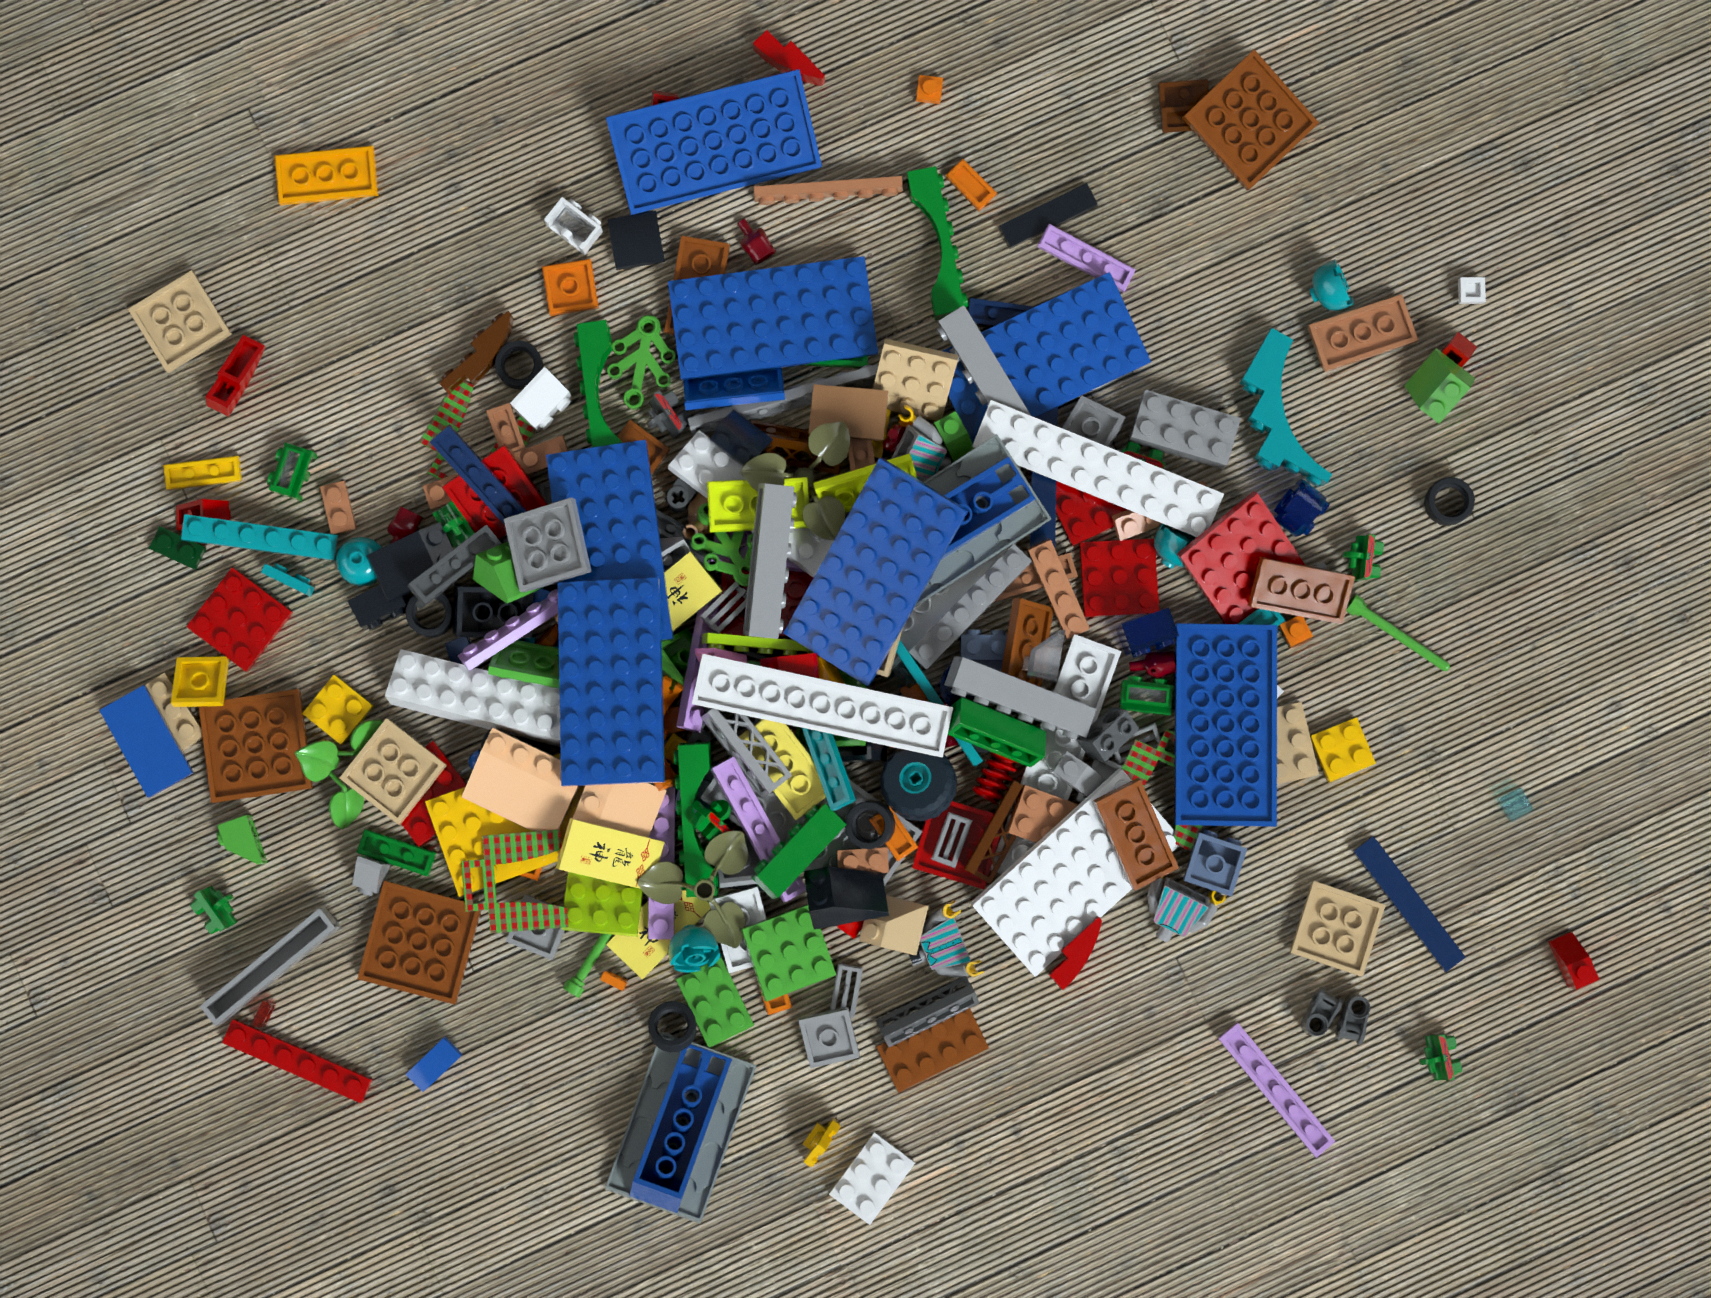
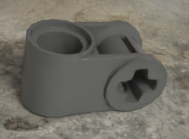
M678 477L667 493L668 506L672 511L681 513L689 507V504L699 492ZM682 495L683 503L678 501L675 504L673 497Z
M1319 987L1301 1020L1303 1032L1310 1036L1324 1035L1341 1009L1344 1000L1340 997L1338 999L1325 992V988ZM1313 1018H1317L1320 1022V1027L1315 1032L1309 1027V1023Z
M1351 994L1345 998L1341 1016L1336 1027V1039L1341 1040V1038L1356 1041L1358 1045H1362L1366 1035L1367 1021L1371 1008L1366 998L1358 994ZM1356 1000H1361L1362 1009L1357 1013H1353L1351 1009L1352 1003Z

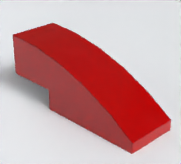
M766 30L753 42V51L777 70L787 72L799 69L803 82L818 86L825 84V75L792 41L783 47Z
M242 335L218 371V379L205 397L208 407L228 417L230 416L258 366L265 350V345Z
M1097 916L1089 926L1060 950L1066 958L1050 971L1048 975L1061 990H1064L1076 978L1092 953L1102 924L1100 917Z

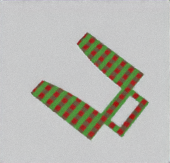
M464 381L452 393H447L419 441L422 445L438 453L428 473L439 480L448 477L446 474L438 471L439 466L445 459L430 443V440L449 424L458 432L466 414L474 385L467 381ZM520 416L516 421L526 447L535 429ZM497 443L492 448L490 453L499 448Z
M1166 729L1157 749L1135 739L1122 767L1123 771L1131 780L1139 778L1143 786H1145L1158 760L1175 767V755L1164 750L1169 739L1175 741V733ZM1176 825L1174 832L1176 845L1191 851L1202 825Z
M560 829L482 836L484 859L462 861L466 912L488 910L490 933L568 927L566 907L531 902L497 903L494 865L524 861L560 850L562 847ZM482 867L485 903L473 904L470 868Z

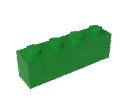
M963 697L950 706L953 707L948 735L1028 767L1034 766L1045 757L1046 731Z
M826 803L818 806L814 804L805 813L807 818L801 824L799 822L796 823L788 831L790 836L785 842L779 841L771 849L773 854L767 861L762 859L754 867L755 873L751 878L772 899L779 898L847 825L833 810H830Z

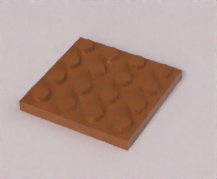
M1255 49L1182 117L1247 191L1319 124L1316 118Z
M300 689L226 699L223 706L199 707L211 803L313 789V782L305 777L300 762L295 755V751L308 745L304 715L302 714L303 706Z
M384 881L357 979L454 1005L457 1004L481 911L466 912L465 901Z

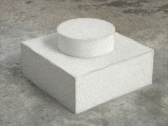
M1460 277L1458 279L1459 304H1484L1486 302L1485 277Z

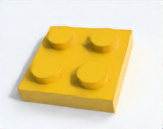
M226 656L177 657L171 697L173 707L223 706L229 665L228 658Z
M333 675L302 714L339 744L343 745L374 705L338 676Z
M1357 717L1310 736L1328 783L1376 764Z

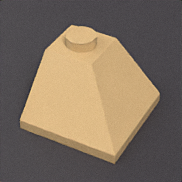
M886 895L889 916L864 920L859 941L917 955L928 906Z

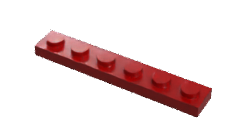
M232 1019L222 1041L225 1045L359 1103H363L373 1080L370 1077L236 1019Z

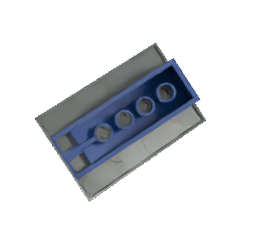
M997 434L923 482L969 511L915 607L1051 520L1046 509Z
M661 1031L660 1036L666 1040L679 1039V1037ZM693 1042L680 1052H666L656 1046L605 1190L701 1224L757 1065Z

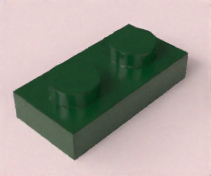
M160 526L149 549L194 570H197L207 549L198 543L183 541L180 535Z

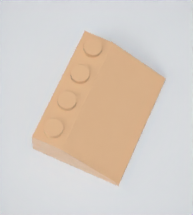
M492 728L479 754L462 798L532 831L559 830L580 786H561L560 759Z
M649 783L585 786L573 819L649 837L667 790L658 791L656 786Z

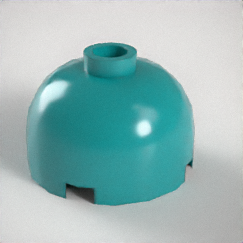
M1334 259L1320 266L1313 275V287L1309 289L1314 302L1319 301L1328 310H1341L1354 305L1353 297L1347 293L1350 288L1340 265H1337V260Z
M1162 523L1154 538L1155 550L1162 557L1160 562L1171 569L1175 565L1185 567L1176 554L1196 537L1180 530L1174 531L1171 529L1172 527Z
M352 538L346 541L338 550L336 557L337 570L342 578L351 585L360 587L372 586L378 581L366 556L383 547L370 538Z
M687 925L672 937L668 947L671 966L674 965V969L679 972L701 971L700 966L708 963L709 968L720 958L719 946L715 936L709 930L695 925Z

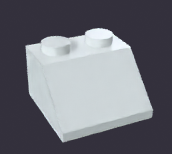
M544 367L510 404L538 432L541 428L545 430L553 422L552 416L558 410L562 412L570 404L569 398L571 394Z

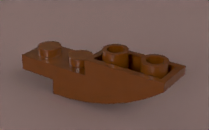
M509 311L494 317L491 321L492 325L486 330L481 329L473 336V341L471 342L476 352L473 354L470 352L465 355L460 361L461 365L455 370H448L441 377L442 381L439 384L448 394L452 393L467 379L475 386L494 366L496 354L502 346L507 344L512 331L514 318Z

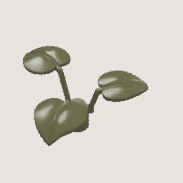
M843 421L820 425L811 432L808 446L811 453L818 456V458L808 468H799L793 474L784 472L786 461L783 457L775 453H765L748 461L740 471L741 475L757 492L758 484L760 483L784 485V477H807L808 493L815 503H809L804 507L803 520L814 534L823 539L833 541L845 521L844 506L838 499L832 496H825L819 500L810 485L814 481L812 470L822 459L826 464L835 466L846 458L850 448V434L847 425Z
M742 831L724 832L714 837L708 843L705 850V860L715 867L709 878L698 880L696 885L681 882L683 879L682 870L675 863L668 861L653 865L638 879L637 883L641 890L649 898L662 904H673L679 901L682 897L681 887L694 891L695 896L702 901L708 900L716 909L710 910L706 914L703 924L704 928L715 936L718 943L732 948H737L743 939L740 929L745 927L744 913L739 905L731 901L724 903L720 907L713 898L715 893L713 880L719 868L723 873L732 875L740 872L745 867L748 859V850Z

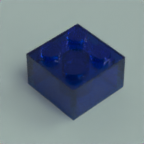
M1169 607L1125 622L1116 628L1125 656L1132 655L1133 659L1151 652L1150 648L1156 646L1157 650L1169 647L1174 644L1173 640L1179 636Z

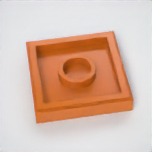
M591 259L542 266L550 316L599 309Z

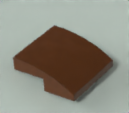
M1208 79L1158 83L1162 133L1193 131L1182 117L1209 92Z

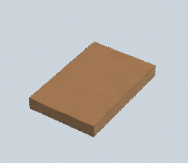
M813 384L809 435L820 425L843 421L849 430L850 439L884 441L888 390Z

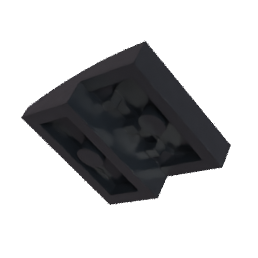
M656 211L607 219L616 271L665 262Z

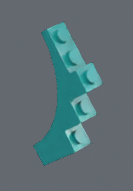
M1271 328L1239 383L1244 386L1243 389L1252 395H1261L1246 420L1251 423L1250 427L1260 433L1264 431L1268 433L1254 459L1258 461L1257 464L1260 467L1269 471L1271 469L1276 470L1282 463L1287 471L1293 474L1300 473L1307 477L1306 481L1317 487L1319 485L1324 486L1329 482L1332 473L1317 464L1304 451L1292 433L1285 416L1282 401V373L1293 339Z

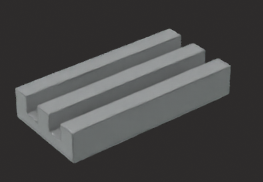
M735 581L700 618L719 634L746 608L747 591L744 588L742 589ZM735 590L737 594L712 619H709L708 616ZM743 597L745 601L726 620L717 626L715 623Z
M1155 723L1139 729L1132 736L1135 737L1152 730L1153 735L1138 741L1146 743L1156 739L1157 744L1151 746L1157 749L1161 740ZM1133 743L1119 748L1113 754L1117 764L1125 762L1127 756L1121 758L1119 753L1131 749Z
M948 812L931 860L955 868L972 820ZM955 819L956 821L943 857H938L950 821ZM963 822L965 826L952 861H949L947 859L960 823Z
M838 963L830 1011L836 1009L842 969L847 970L841 1008L846 1007L852 971L857 972L850 1010V1016L854 1018L863 967Z

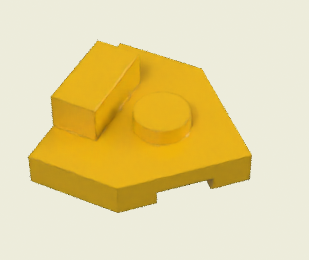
M832 1118L826 1128L817 1122L804 1140L803 1145L810 1149L804 1158V1163L809 1167H813L818 1161V1156H821L827 1150L832 1141V1136L836 1135L841 1127L839 1121Z

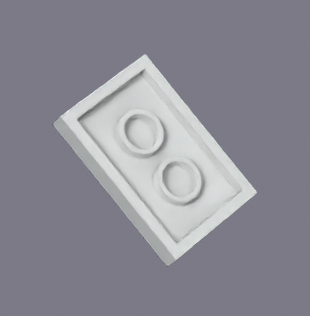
M758 886L714 898L720 907L729 901L739 905L745 916V927L767 919ZM710 903L711 910L716 909L715 906L712 903ZM742 939L737 948L721 944L729 973L753 967L744 939Z
M874 1132L835 1184L829 1195L870 1225L914 1166L915 1162Z

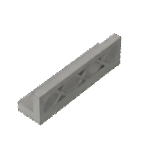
M712 708L701 717L731 757H735L742 772L761 797L770 794L792 776L746 715L734 713L733 720L724 719L718 709ZM737 726H743L749 730V741L741 740L737 736ZM753 746L762 747L765 751L764 761L754 758L752 755ZM768 766L777 767L783 775L775 783L768 776Z

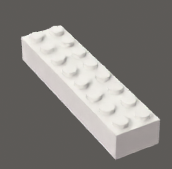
M400 649L385 693V697L391 705L490 730L495 728L509 735L561 747L560 689L510 678H500L489 675L488 671L473 668L469 671L462 664Z

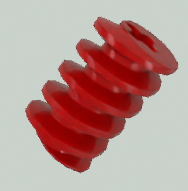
M990 752L995 760H986L985 763L990 769H981L985 778L977 777L976 781L981 787L973 786L972 790L980 797L997 804L994 798H1003L998 790H1007L1008 787L1003 783V780H1012L1008 771L1016 772L1017 769L1012 763L1018 762Z

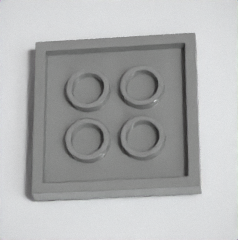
M568 498L504 519L520 592L531 591L592 572L574 498Z

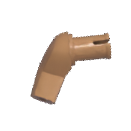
M700 493L696 495L688 507V525L683 529V534L688 540H692L694 534L701 533L706 536L709 533V525H703L697 519L699 507L702 504L708 503V499Z

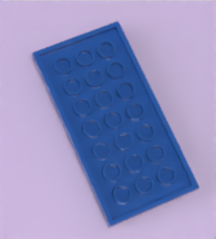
M799 69L606 116L631 215L822 167Z
M865 256L668 281L681 380L878 355Z
M1110 272L981 332L1032 417L1041 415L1151 363ZM952 346L943 350V352L950 353L949 350L952 348ZM959 361L956 365L948 397L973 444L988 406L987 404L982 405L975 394L978 389L974 382L968 383L962 373L965 368L961 361Z
M639 440L547 454L552 503L568 498L576 500L592 571L563 580V582L659 578L662 641L674 639L647 441Z
M879 458L783 633L812 652L817 653L818 656L864 685H871L969 510L884 458Z
M637 578L558 582L561 786L665 782L660 579Z
M1175 624L1174 825L1276 827L1277 625Z

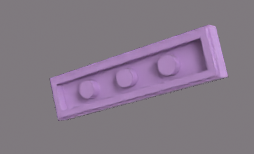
M1051 224L1047 225L1037 245L1041 250L1094 278L1110 272L1118 290L1123 293L1136 270Z

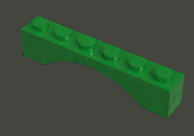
M934 166L908 171L906 179L911 202L929 219L940 245V271L930 294L934 319L940 320L963 305L968 307L966 292L961 293L960 284L963 283L961 268H956L955 260L959 259L957 246L951 243L950 236L954 235L952 221H947L945 212H949L947 197L942 198L941 188H944L942 173H937V168Z
M607 320L577 324V332H574V342L576 347H580L581 356H577L578 370L583 371L584 380H580L581 394L586 395L587 404L583 405L585 420L589 419L590 426L589 429H586L588 444L592 443V448L623 443L608 427L599 401L601 372L608 356L613 350L610 325Z
M710 742L680 743L678 749L674 750V764L679 765V775H675L676 790H680L681 800H677V815H682V825H678V838L683 840L684 850H680L679 857L680 865H685V875H683L681 882L690 885H696L697 881L702 878H709L715 867L705 860V850L700 843L696 828L688 822L695 814V808L692 807V804L696 801L698 789L705 775L712 767ZM718 872L713 880L715 884L714 896H717L719 892ZM681 887L682 891H686V897H696L694 891Z

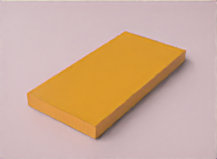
M373 146L275 155L278 201L280 206L379 196L375 150Z

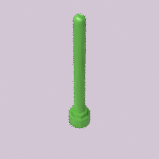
M1355 594L1350 599L1346 612L1352 616L1356 615L1359 617L1361 615L1442 671L1450 669V664L1367 608L1363 598Z
M600 934L575 977L572 976L570 980L567 979L562 987L564 990L580 998L584 991L583 986L585 983L583 981L612 934Z

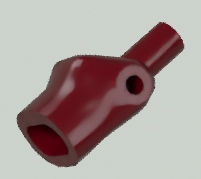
M746 219L738 222L737 225L745 235L740 240V245L755 265L764 262L776 252V249L762 228L753 230Z
M894 424L883 442V449L890 455L894 454L905 432V429L898 424Z
M399 506L395 517L387 528L388 533L393 536L391 543L416 532L424 517Z
M1174 651L1151 652L1146 654L1144 660L1129 662L1130 672L1146 670L1149 675L1156 678L1176 673Z

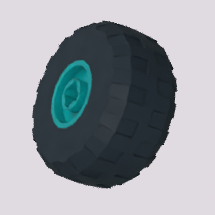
M905 749L896 750L886 760L880 776V788L887 804L898 815L912 821H926L939 816L951 805L956 794L957 777L950 760L944 754L942 758Z

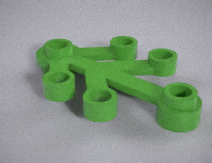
M651 315L641 317L636 324L635 331L623 339L615 340L612 344L613 352L618 356H622L627 352V347L641 339L638 350L617 364L609 365L607 369L609 377L617 380L621 378L623 371L636 363L632 387L624 394V402L632 410H637L644 404V396L641 390L646 365L655 376L658 387L666 389L671 385L670 376L663 372L649 351L651 341L660 351L661 360L664 364H673L676 360V355L672 349L668 348L659 335L661 331L659 320ZM647 324H651L653 326V330L651 332H646L644 330V327ZM617 344L624 345L622 351H616L615 347ZM671 353L673 358L667 361L664 359V355ZM618 368L620 370L619 374L612 375L610 373L611 369ZM661 377L668 378V382L665 385L659 383ZM633 396H637L639 398V402L637 404H631L630 398Z
M705 503L699 507L697 519L703 525H709V514L704 512V510H708V503ZM734 531L732 540L726 532H714L720 544L707 540L705 535L701 533L693 535L691 546L694 550L712 552L704 558L703 565L705 569L731 574L738 584L748 586L749 574H743L742 570H750L752 551L750 540L753 539V533L748 536V550L744 560L738 552L744 531ZM699 539V540H701L703 543H702V544H696V543H695V540ZM716 554L729 557L733 564L719 561V557ZM714 560L715 564L711 565L707 561Z

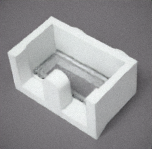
M561 197L546 216L544 222L548 228L582 254L586 255L590 247L603 232L600 226L601 222L592 214L587 216L581 212L582 207L574 200L570 199L567 201Z

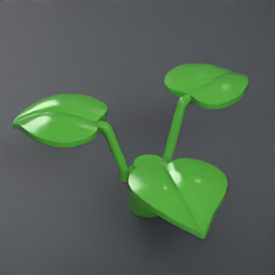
M381 719L365 721L354 729L351 736L353 751H339L334 743L326 740L308 744L295 751V755L307 779L317 782L329 775L341 787L342 791L334 793L329 803L332 821L340 829L347 828L359 816L363 809L364 797L352 788L347 789L346 785L332 770L336 769L339 765V755L355 756L359 754L383 723Z

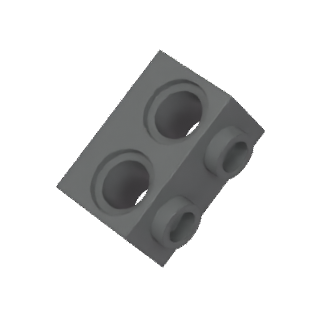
M1110 707L1090 726L1087 738L1078 737L1076 740L1089 758L1106 762L1139 730V727L1127 710Z

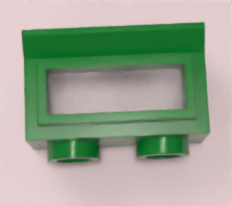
M285 443L283 448L279 447L275 457V461L278 462L276 470L270 472L267 480V485H270L269 490L302 502L303 497L299 493L303 481L307 482L309 480L310 472L307 470L311 458L317 459L318 455L311 450Z
M1128 676V680L1121 681L1118 708L1142 714H1162L1168 717L1171 715L1173 685H1167L1168 680L1153 679L1152 683L1143 682V677Z

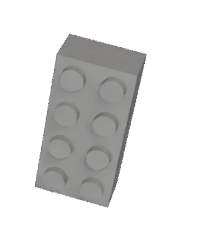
M1145 389L1139 402L1128 442H1134L1144 447L1223 470L1228 465L1241 418Z

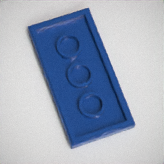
M782 368L683 380L685 410L785 400Z
M145 685L99 710L147 798L153 797L194 773Z

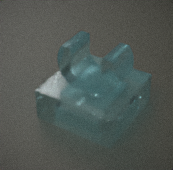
M902 661L888 676L889 679H892L894 676L900 679L897 685L898 688H902L905 685L910 688L916 684V681Z
M1517 788L1497 800L1510 822L1534 810L1522 788Z

